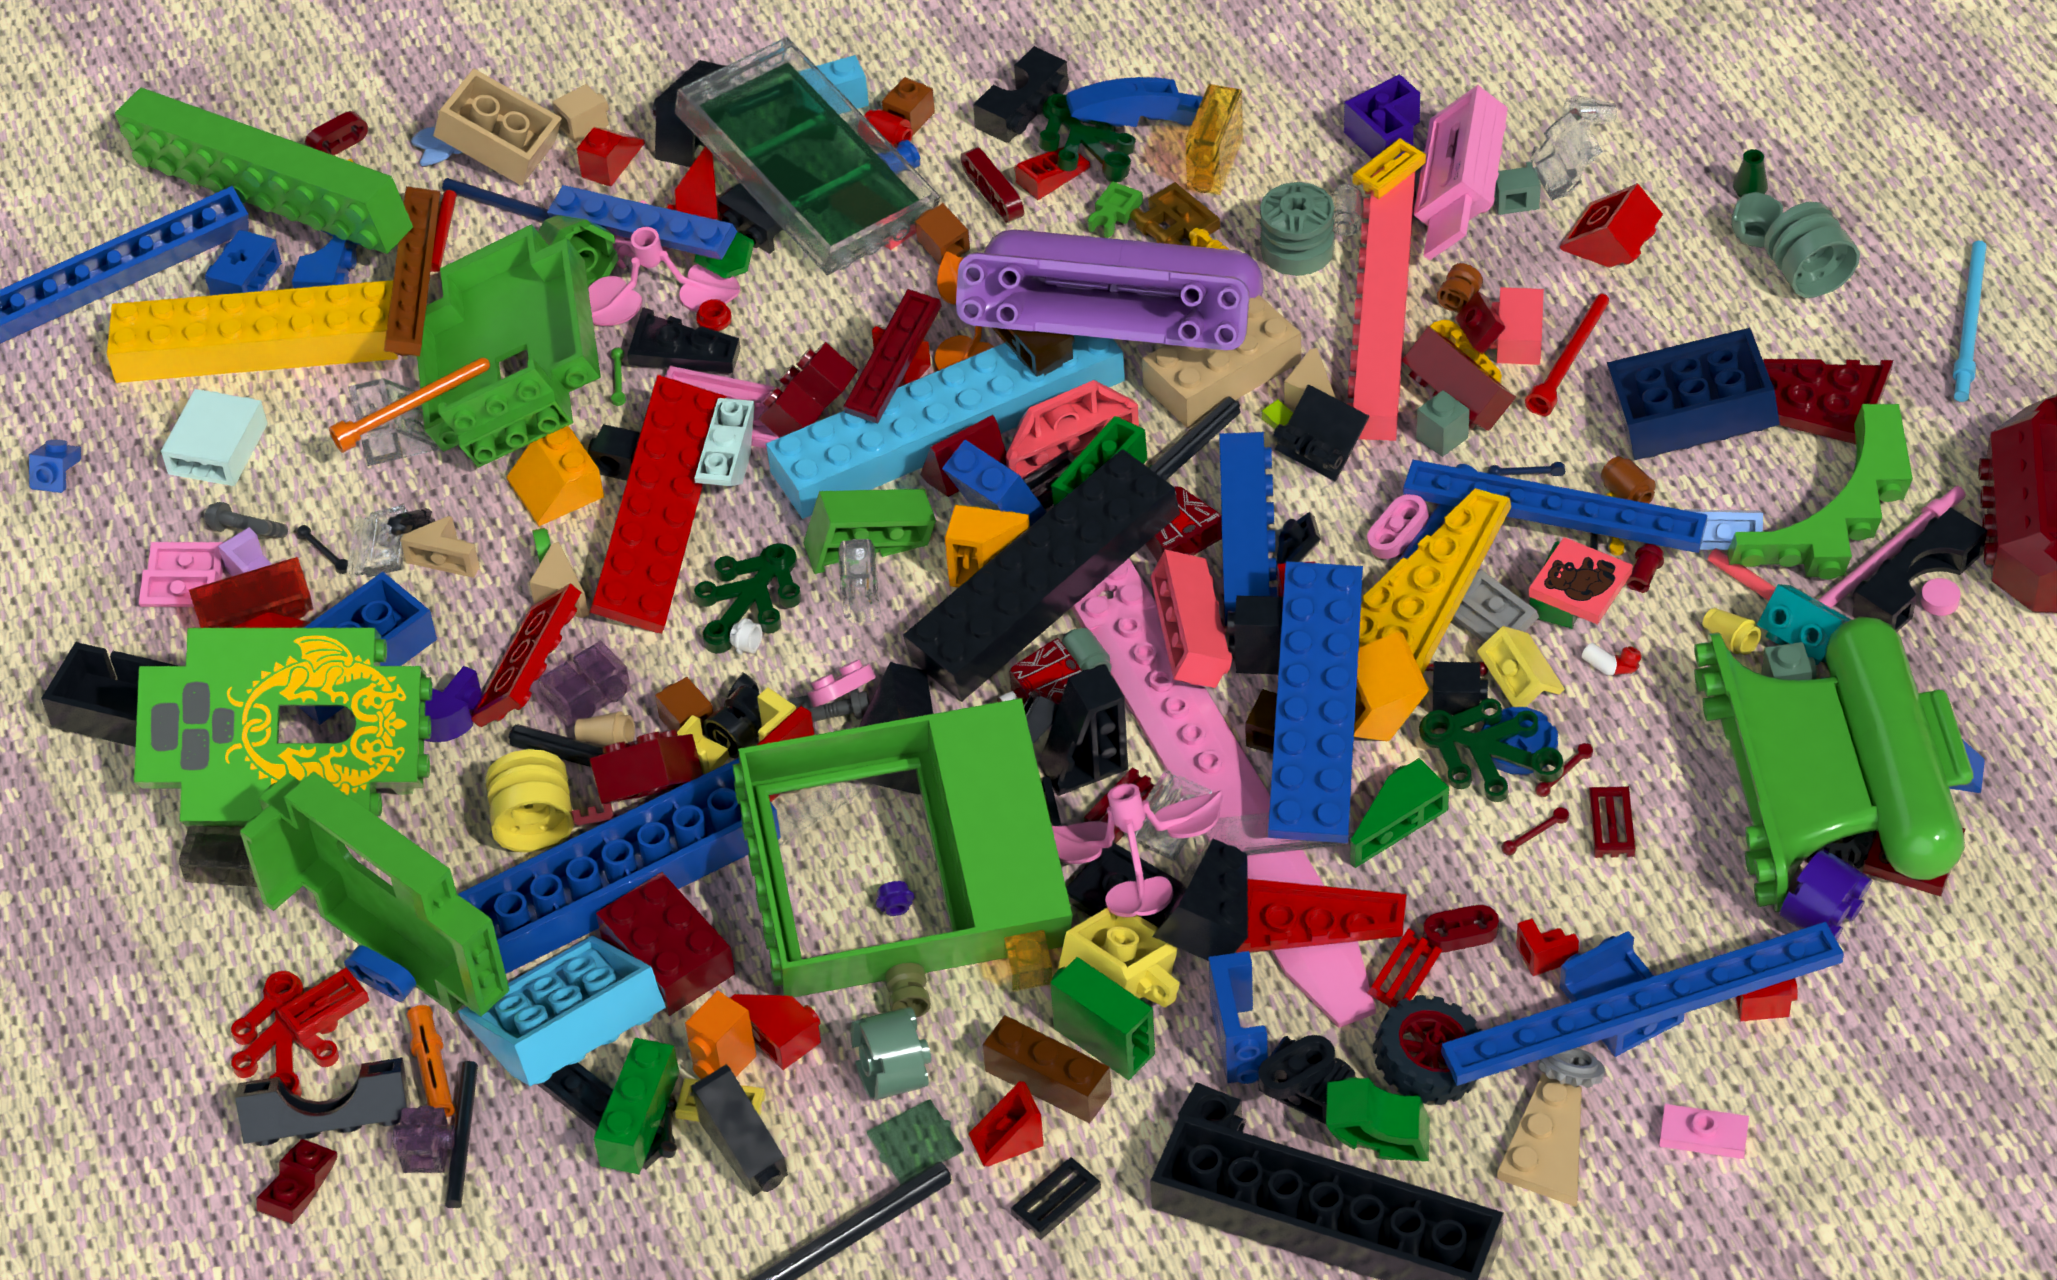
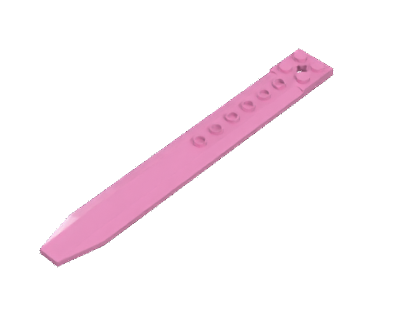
M1127 559L1071 609L1081 627L1091 630L1109 654L1112 666L1110 674L1124 695L1126 704L1182 800L1185 801L1222 791L1223 801L1219 819L1210 831L1203 834L1206 841L1209 843L1214 838L1247 853L1248 879L1324 886L1297 840L1268 838L1270 795L1206 688L1202 685H1193L1173 679L1156 602L1131 560ZM1103 591L1113 592V598L1107 599L1106 596L1099 597V595ZM1358 941L1271 950L1284 974L1338 1028L1376 1014L1373 996L1367 993L1370 985Z

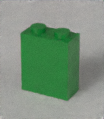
M1076 957L1067 967H1061L1057 970L1050 982L1054 1029L1129 1081L1155 1055L1153 1008L1079 957Z

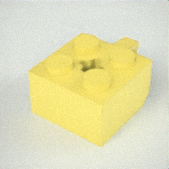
M1106 908L1066 931L1058 970L1061 967H1067L1076 957H1079L1137 998L1144 997L1162 1007H1167L1175 1002L1180 984L1179 981L1171 976L1177 948L1154 938L1153 935L1157 927L1139 915L1121 917L1114 915Z

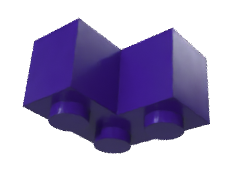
M1398 74L1344 102V133L1372 159L1399 138L1413 146L1414 126L1420 123V92L1402 75ZM1403 151L1397 157H1395L1394 160H1396L1399 156L1405 153V151Z

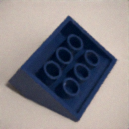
M1750 327L1607 362L1617 404L1634 460L1651 458L1658 454L1679 449H1689L1695 445L1716 440H1726L1732 436L1753 431H1763L1780 425L1775 390Z

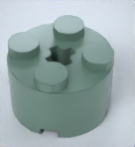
M912 1007L900 1008L853 1021L851 1024L852 1048L859 1046L860 1060L855 1061L856 1068L867 1095L870 1098L874 1097V1100L922 1089L929 1085L928 1074L924 1064L931 1063V1052L925 1039L919 1040L916 1032L917 1020Z

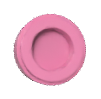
M1935 578L1924 584L1920 602L1927 612L1937 616H1946L1957 610L1961 592L1954 582L1944 578Z

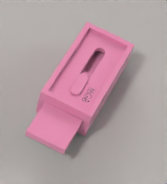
M1479 85L1473 87L1430 118L1424 151L1426 163L1421 168L1413 214L1428 226L1423 256L1429 261L1464 238L1467 234L1468 222L1478 214L1486 213L1495 201L1494 193L1499 176L1498 168L1503 151L1502 142L1506 129L1505 123L1508 107Z

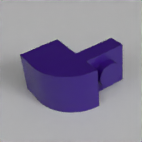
M463 666L443 692L432 688L431 701H426L425 716L431 717L430 739H424V741H450L462 736L473 727L469 709L472 710L476 707L482 695L475 670Z

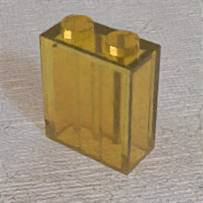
M1208 84L1185 139L1187 189L1200 193L1221 195L1243 140L1241 89Z

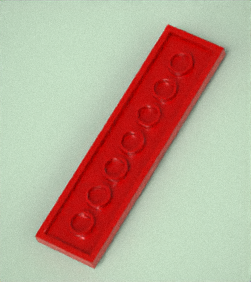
M657 374L589 613L655 633H663L703 487L702 483H695L696 471L718 398H727V396Z

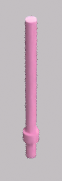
M1955 486L1940 499H1933L1922 508L1920 516L1833 586L1818 601L1830 608L1835 606L1863 580H1866L1876 572L1885 560L1891 559L1899 553L1910 538H1917L1925 530L1926 525L1932 518H1939L1950 507L1953 508L1966 497L1965 491L1961 487Z

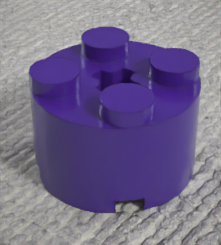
M1825 849L1824 852L1819 851L1797 878V881L1800 883L1794 894L1788 893L1781 907L1780 916L1800 930L1826 922L1837 940L1843 930L1839 926L1846 918L1852 922L1861 911L1865 902L1861 898L1869 889L1872 879Z

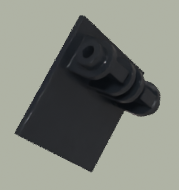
M1308 384L1288 424L1285 426L1279 424L1273 434L1278 442L1275 450L1336 481L1370 416Z

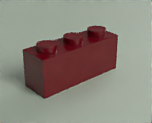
M1429 326L1401 360L1412 369L1408 375L1424 388L1429 384L1435 389V392L1432 394L1433 397L1443 390L1469 408V427L1472 429L1478 425L1487 431L1491 430L1516 398L1514 394L1446 336Z

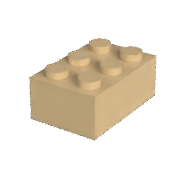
M473 68L440 109L433 136L522 186L555 144L562 118Z

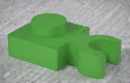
M1112 181L1095 202L1096 212L1092 213L1088 218L1089 231L1093 232L1097 226L1104 225V237H1111L1115 232V223L1118 221L1126 224L1130 220L1131 212L1139 208L1143 203L1142 192Z

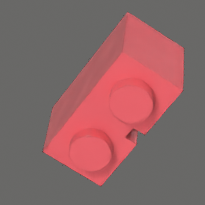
M1500 287V302H1492V306L1505 325V329L1490 346V349H1497V363L1540 365L1544 289Z

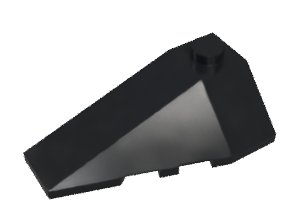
M890 662L859 727L934 714L926 670ZM916 769L857 779V781L917 795L921 794Z

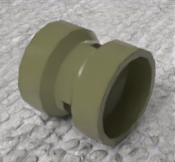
M902 963L895 965L886 972V987L892 993L889 998L891 1011L912 1007L915 1016L920 1017L930 1010V996L928 991L924 989L927 979L925 970L921 965Z

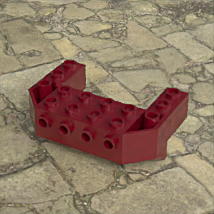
M2057 394L2025 407L1990 433L1986 458H1980L1978 466V479L1985 481V486H1981L1980 508L1987 509V514H1983L1982 527L1988 530L1986 537H1989V543H1985L1984 565L1991 566V580L1993 583L2032 612L2057 613Z

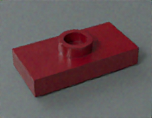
M1479 291L1473 295L1455 317L1471 346L1482 355L1505 329V325L1488 298Z

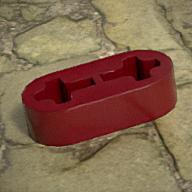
M347 111L313 129L305 139V146L336 155L362 141L367 135L368 125L356 112Z
M1472 905L1438 912L1430 915L1425 920L1423 938L1429 941L1427 945L1432 949L1435 946L1442 949L1441 953L1485 945L1497 937L1499 916L1493 908L1486 905ZM1481 920L1483 925H1487V928L1480 929L1478 924H1474V921ZM1442 928L1444 933H1448V936L1441 937L1438 932H1435V929Z

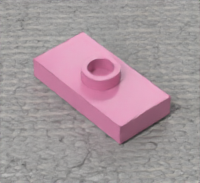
M1665 1104L1659 1147L1744 1159L1749 1116Z

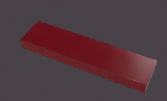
M907 289L843 406L845 413L876 424L879 423L942 307L940 299Z

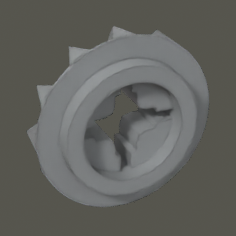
M1574 1048L1540 1059L1538 1068L1546 1073L1549 1079H1557L1561 1084H1571L1575 1088L1578 1085L1586 1088L1593 1087V1085L1602 1082L1605 1073L1603 1064L1594 1055L1580 1048Z

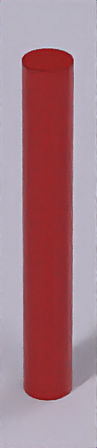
M452 190L443 192L436 223L431 272H439L442 265L457 194Z

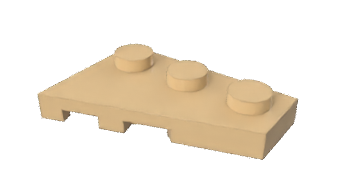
M1542 1073L1498 1169V1180L1577 1207L1581 1086L1575 1088L1571 1084H1561L1557 1079H1549L1546 1074Z

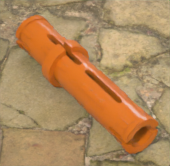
M418 1005L412 1007L406 1013L413 1038L410 1042L411 1053L417 1057L428 1104V1114L431 1119L439 1120L450 1117L455 1112L441 1055L443 1041L442 1037L436 1033L431 1007ZM424 1037L426 1038L429 1052H427ZM433 1071H434V1076H435L436 1085H437L436 1088H435L434 1079H433V1075H432V1072H433Z

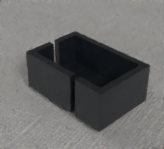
M75 642L41 698L51 727L136 747L139 666L178 665L114 650L110 654L109 659L105 648Z

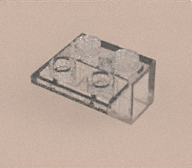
M385 378L348 386L356 421L415 392L413 389ZM422 405L360 436L368 466L439 450L438 445L425 432Z

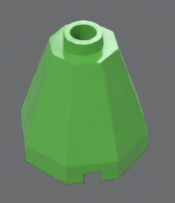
M556 215L544 220L538 230V233L549 246L565 238L569 240L584 259L588 285L602 277L609 276L618 262V254L613 247V243H615L614 235L607 229L587 219Z

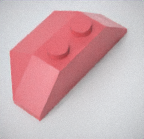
M1092 380L1028 408L1019 421L1005 456L1006 467L1019 474L1022 479H1025L1067 450L1074 456H1078L1114 416L1139 426L1138 404L1133 399Z

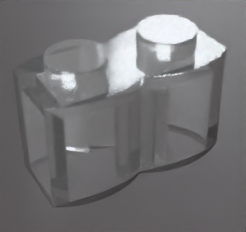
M869 539L842 541L838 549L844 617L848 623L878 621L881 609L875 546Z

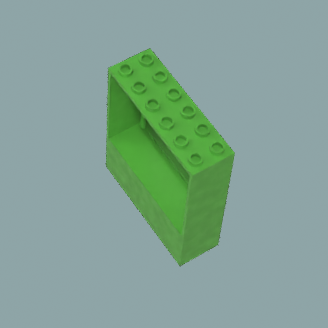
M1022 698L738 749L739 763L732 765L735 779V794L738 805L740 804L741 823L744 839L748 843L752 877H755L756 899L759 913H762L766 949H769L772 980L774 987L782 985L783 995L800 997L885 981L886 972L895 965L902 963L919 964L924 968L925 973L1063 947L1066 931L1070 930L1072 926L1073 915ZM916 769L951 932L802 959L769 795Z

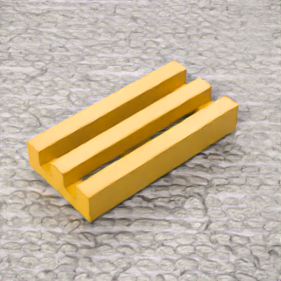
M1399 138L1353 173V184L1356 186L1363 184L1364 191L1369 193L1372 190L1374 191L1373 196L1380 199L1426 163V154ZM1405 151V153H1403L1396 160H1394L1395 157H1397L1400 153ZM1382 167H1384L1383 170H1381L1379 173H1377L1375 176H1373V177L1371 178V176H1372L1374 173H1376L1378 170H1380Z

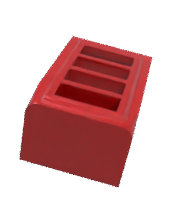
M1061 147L1056 151L1035 156L1015 165L1016 183L1034 198L1040 200L1091 168L1088 160L1079 154L1078 165L1075 170L1064 171L1060 169L1056 164L1059 151L1064 149V147Z

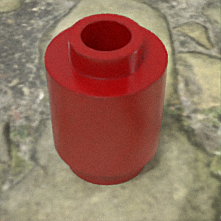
M882 109L867 111L860 124V132L869 142L890 150L897 148L898 143L902 140H909L911 142L913 137V130L909 120Z

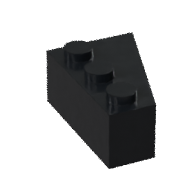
M698 60L660 96L656 97L652 109L653 115L656 116V160L686 167L692 166L696 160L694 157L698 146L705 147L709 141V137L705 136L712 124L719 125L726 114L725 108L730 106L735 99L736 68Z
M1213 838L1187 869L1174 894L1175 897L1171 905L1167 908L1160 926L1153 935L1154 938L1209 961L1208 957L1235 953L1248 938L1247 853L1235 846L1227 845Z

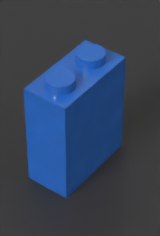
M967 440L962 442L942 468L972 506L1029 514L1030 527L1047 512L1019 474Z

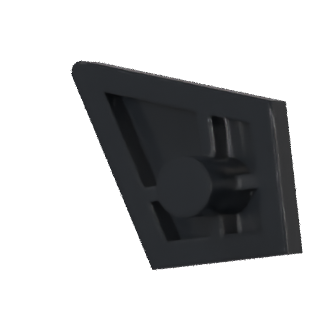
M1310 512L1297 521L1289 519L1285 522L1283 531L1280 532L1276 561L1277 576V564H1286V561L1302 562L1319 544L1321 537L1315 517Z

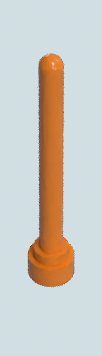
M479 358L354 423L351 420L346 423L340 421L329 427L330 435L339 451L344 453L356 447V442L361 440V435L488 371L490 362L486 358Z

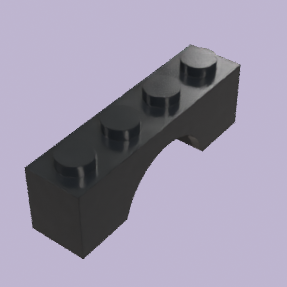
M1951 507L1939 518H1932L1926 525L1925 530L1917 538H1910L1898 555L1892 560H1885L1870 580H1863L1856 587L1852 596L1854 599L1852 616L1855 618L1859 616L1878 618L1892 625L1896 632H1898L1913 618L1917 594L1911 587L1910 582L1916 577L1930 572H1949L1961 575L1983 555L1988 530Z
M403 1057L361 1064L360 1072L354 1085L343 1095L328 1101H311L301 1098L290 1091L280 1077L238 1083L235 1095L243 1143L255 1142L258 1146L271 1145L278 1142L280 1138L296 1136L298 1139H310L318 1136L323 1131L337 1129L341 1133L353 1132L360 1129L362 1125L378 1123L380 1126L396 1125L402 1122L403 1119L409 1118L411 1106Z

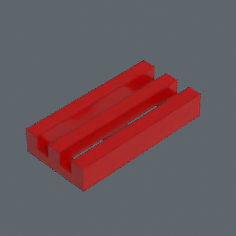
M1409 928L1367 992L1390 1008L1392 1006L1395 1008L1399 1002L1394 999V996L1419 956L1423 955L1427 960L1402 999L1408 998L1409 1001L1413 999L1442 952V949L1437 946L1434 949L1427 945L1429 941L1422 937L1420 940L1413 936L1415 932ZM1406 946H1409L1413 949V952L1388 992L1385 993L1380 990V987Z
M345 967L277 1010L282 1021L287 1023L290 1031L294 1032L296 1038L302 1043L370 1000L366 990ZM348 984V986L329 997L331 993ZM313 1004H315V1006L312 1007L311 1009L307 1010L306 1012L302 1013L301 1015H299V1016L296 1017V1018L294 1017V1016H296L297 1014H299V1013H301L302 1011H304L305 1009H307V1008H309L310 1006H312Z

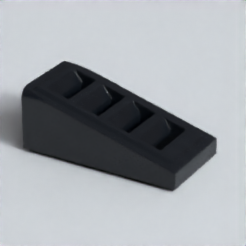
M1036 688L1032 689L1024 705L1032 744L1053 724L1060 704L1058 699Z

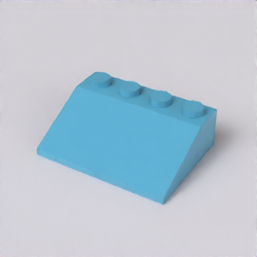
M592 935L509 982L510 991L483 1016L480 1017L468 1007L461 1009L458 1013L464 1023L510 1075L526 1085L532 1086L547 1081L552 1076V1073L566 1065L580 1062L587 1053L597 1047L616 1041L621 1033L633 1026L647 1023L653 1018L654 1014L663 1010L666 1006L650 965Z

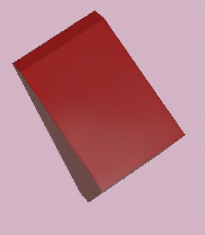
M1019 1081L968 1133L983 1166L988 1167L1044 1146L1041 1113L1026 1082Z

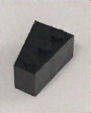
M1105 664L1083 670L1068 678L1039 761L1045 775L1050 776L1052 787L1057 796L1128 770L1125 698Z

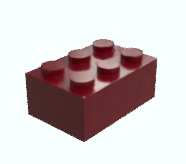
M663 872L596 912L600 935L603 941L652 967L666 1006L663 1010L669 1016L735 975L729 944Z

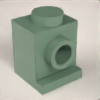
M1533 161L1526 162V167L1498 171L1499 176L1494 193V204L1498 215L1539 209L1541 184Z

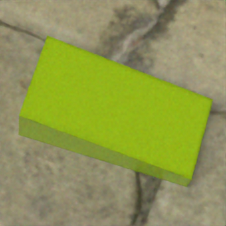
M1277 399L1262 410V420L1276 429L1279 424L1284 426L1288 424L1293 412Z

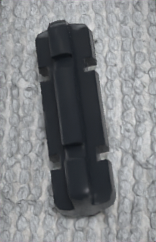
M424 508L399 513L397 516L390 517L387 524L391 526V533L399 536L435 522V519L431 517L432 511Z

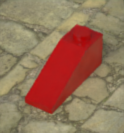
M705 146L676 187L672 204L666 203V209L714 220L718 219L712 146Z

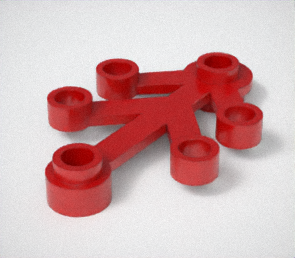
M277 971L271 974L263 988L264 999L244 1018H240L232 1024L231 1032L235 1042L240 1045L252 1044L245 1051L235 1054L231 1065L236 1076L249 1078L257 1072V1061L276 1044V1072L269 1078L280 1077L290 1091L301 1097L302 1087L297 1074L294 1073L293 1041L311 1052L315 1062L321 1067L334 1065L339 1059V1052L333 1041L323 1040L317 1035H313L300 1043L295 1033H292L287 1023L283 1022L277 1009L304 993L302 981L293 973ZM289 990L285 993L279 994L281 991ZM313 1004V1005L310 1006L309 1008L305 1009V1010L302 1011L301 1013H304V1012H306L307 1010L311 1009L312 1007L315 1006V1004ZM275 1011V1022L257 1038L258 1032L256 1027ZM338 1021L318 1033L328 1034L333 1032L338 1026ZM244 1028L250 1029L246 1034H238ZM323 1051H332V1053L326 1057L319 1056ZM242 1062H251L247 1067H238Z

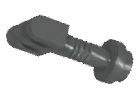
M224 502L210 504L205 512L206 524L210 525L211 529L221 532L227 526L243 530L250 527L254 533L284 538L288 534V527L285 524L234 513L231 511L230 505Z
M859 689L850 691L851 698L836 701V703H826L814 708L808 695L788 699L789 702L796 706V709L803 706L811 712L814 734H816L815 721L854 713L856 720H861L870 705L867 691L859 692Z

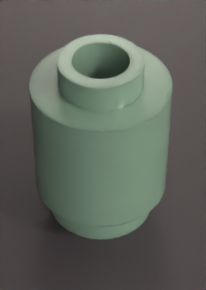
M1087 628L1073 629L1065 634L1062 643L1082 671L1103 664L1106 665L1109 672L1111 671L1110 656L1091 630Z

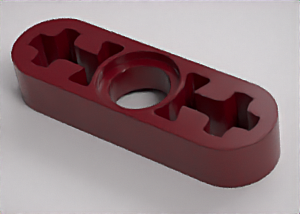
M975 147L961 153V164L965 174L1005 223L1023 217L1024 207L1018 193L980 147Z

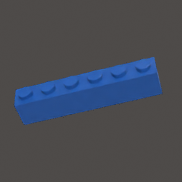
M1264 432L1219 434L1225 626H1227L1228 611H1235L1237 595L1277 597V587H1269V581H1277L1276 558H1268V553L1275 552V530H1267V524H1274V502H1266V497L1273 496V474H1265V469H1272V448L1264 447Z

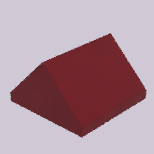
M993 415L931 446L920 473L923 479L947 497L959 492L942 468L964 440H967L1006 466L1005 456L1007 453L997 420Z

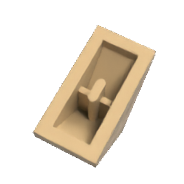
M1317 348L1310 349L1284 381V405L1295 410L1308 384L1336 398Z
M553 543L529 582L534 605L571 583L582 592L575 604V607H577L575 616L580 618L587 617L589 613L585 593L560 543Z

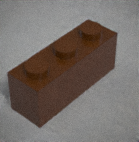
M1006 1015L1003 1016L982 1044L986 1072L1014 1086L1019 1081L1026 1082L1031 1095L1089 1124L1112 1094L1109 1066Z

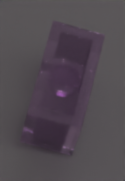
M601 640L573 657V662L583 671L582 674L579 675L566 661L538 679L543 702L568 729L575 725L577 719L591 718L595 712L611 702L619 701L631 690L627 666Z

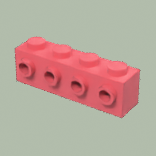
M1164 550L1150 579L1173 679L1193 685L1216 688L1223 674H1227L1230 670L1232 654L1228 651L1225 639L1226 630L1222 626L1219 602L1215 598L1213 577L1209 573L1206 558Z

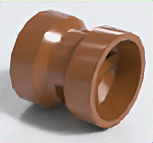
M1465 263L1453 265L1446 276V281L1443 282L1437 292V299L1443 308L1459 313L1473 295L1480 290L1483 284L1481 273L1473 266Z

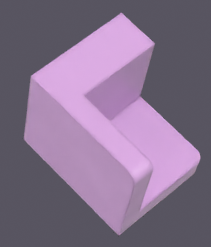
M250 527L218 546L225 570L249 594L279 576L277 568L263 555L258 536Z

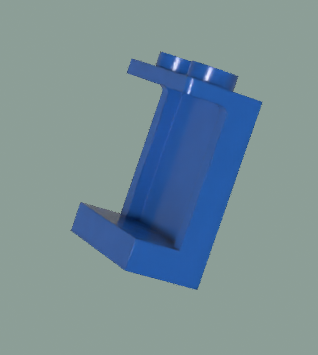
M1627 931L1617 937L1611 936L1606 938L1599 946L1583 954L1578 953L1568 958L1561 966L1559 988L1571 1002H1575L1653 977L1654 975L1634 952V937ZM1685 1013L1603 1039L1602 1041L1616 1057L1684 1022Z
M1245 951L1208 957L1210 1006L1227 1084L1236 1082L1241 1084L1254 1083L1258 1081V1071L1261 1063L1268 1058L1266 1026L1242 1028L1238 1017L1240 1012L1253 1011L1252 961L1250 952Z

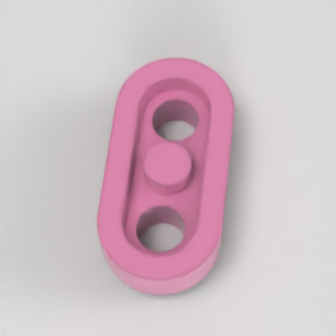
M1408 494L1396 498L1368 531L1367 540L1374 556L1381 559H1391L1400 555L1428 522L1429 514L1423 498L1418 495Z
M860 659L840 667L841 675L836 678L829 674L811 683L813 690L807 693L813 708L835 700L876 678L870 663L862 665Z

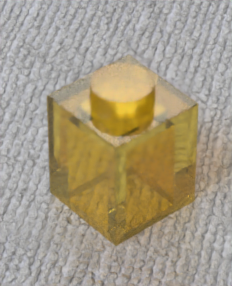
M1044 930L1004 937L1005 960L1012 992L1050 985L1052 964Z

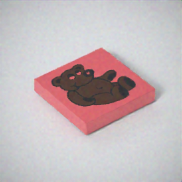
M1563 537L1529 587V597L1598 625L1631 576L1633 565Z

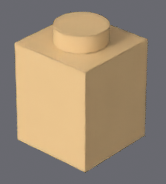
M587 84L552 101L554 113L562 118L559 128L574 143L584 139L593 127L605 128L609 126L607 118L609 106L605 97L601 93H596Z

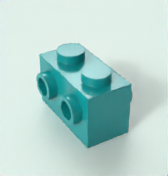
M1778 584L1757 625L1768 631L1765 635L1766 638L1779 645L1803 642L1807 657H1813L1815 664L1819 665L1820 662H1826L1825 648L1831 634L1841 624L1852 619L1792 585Z

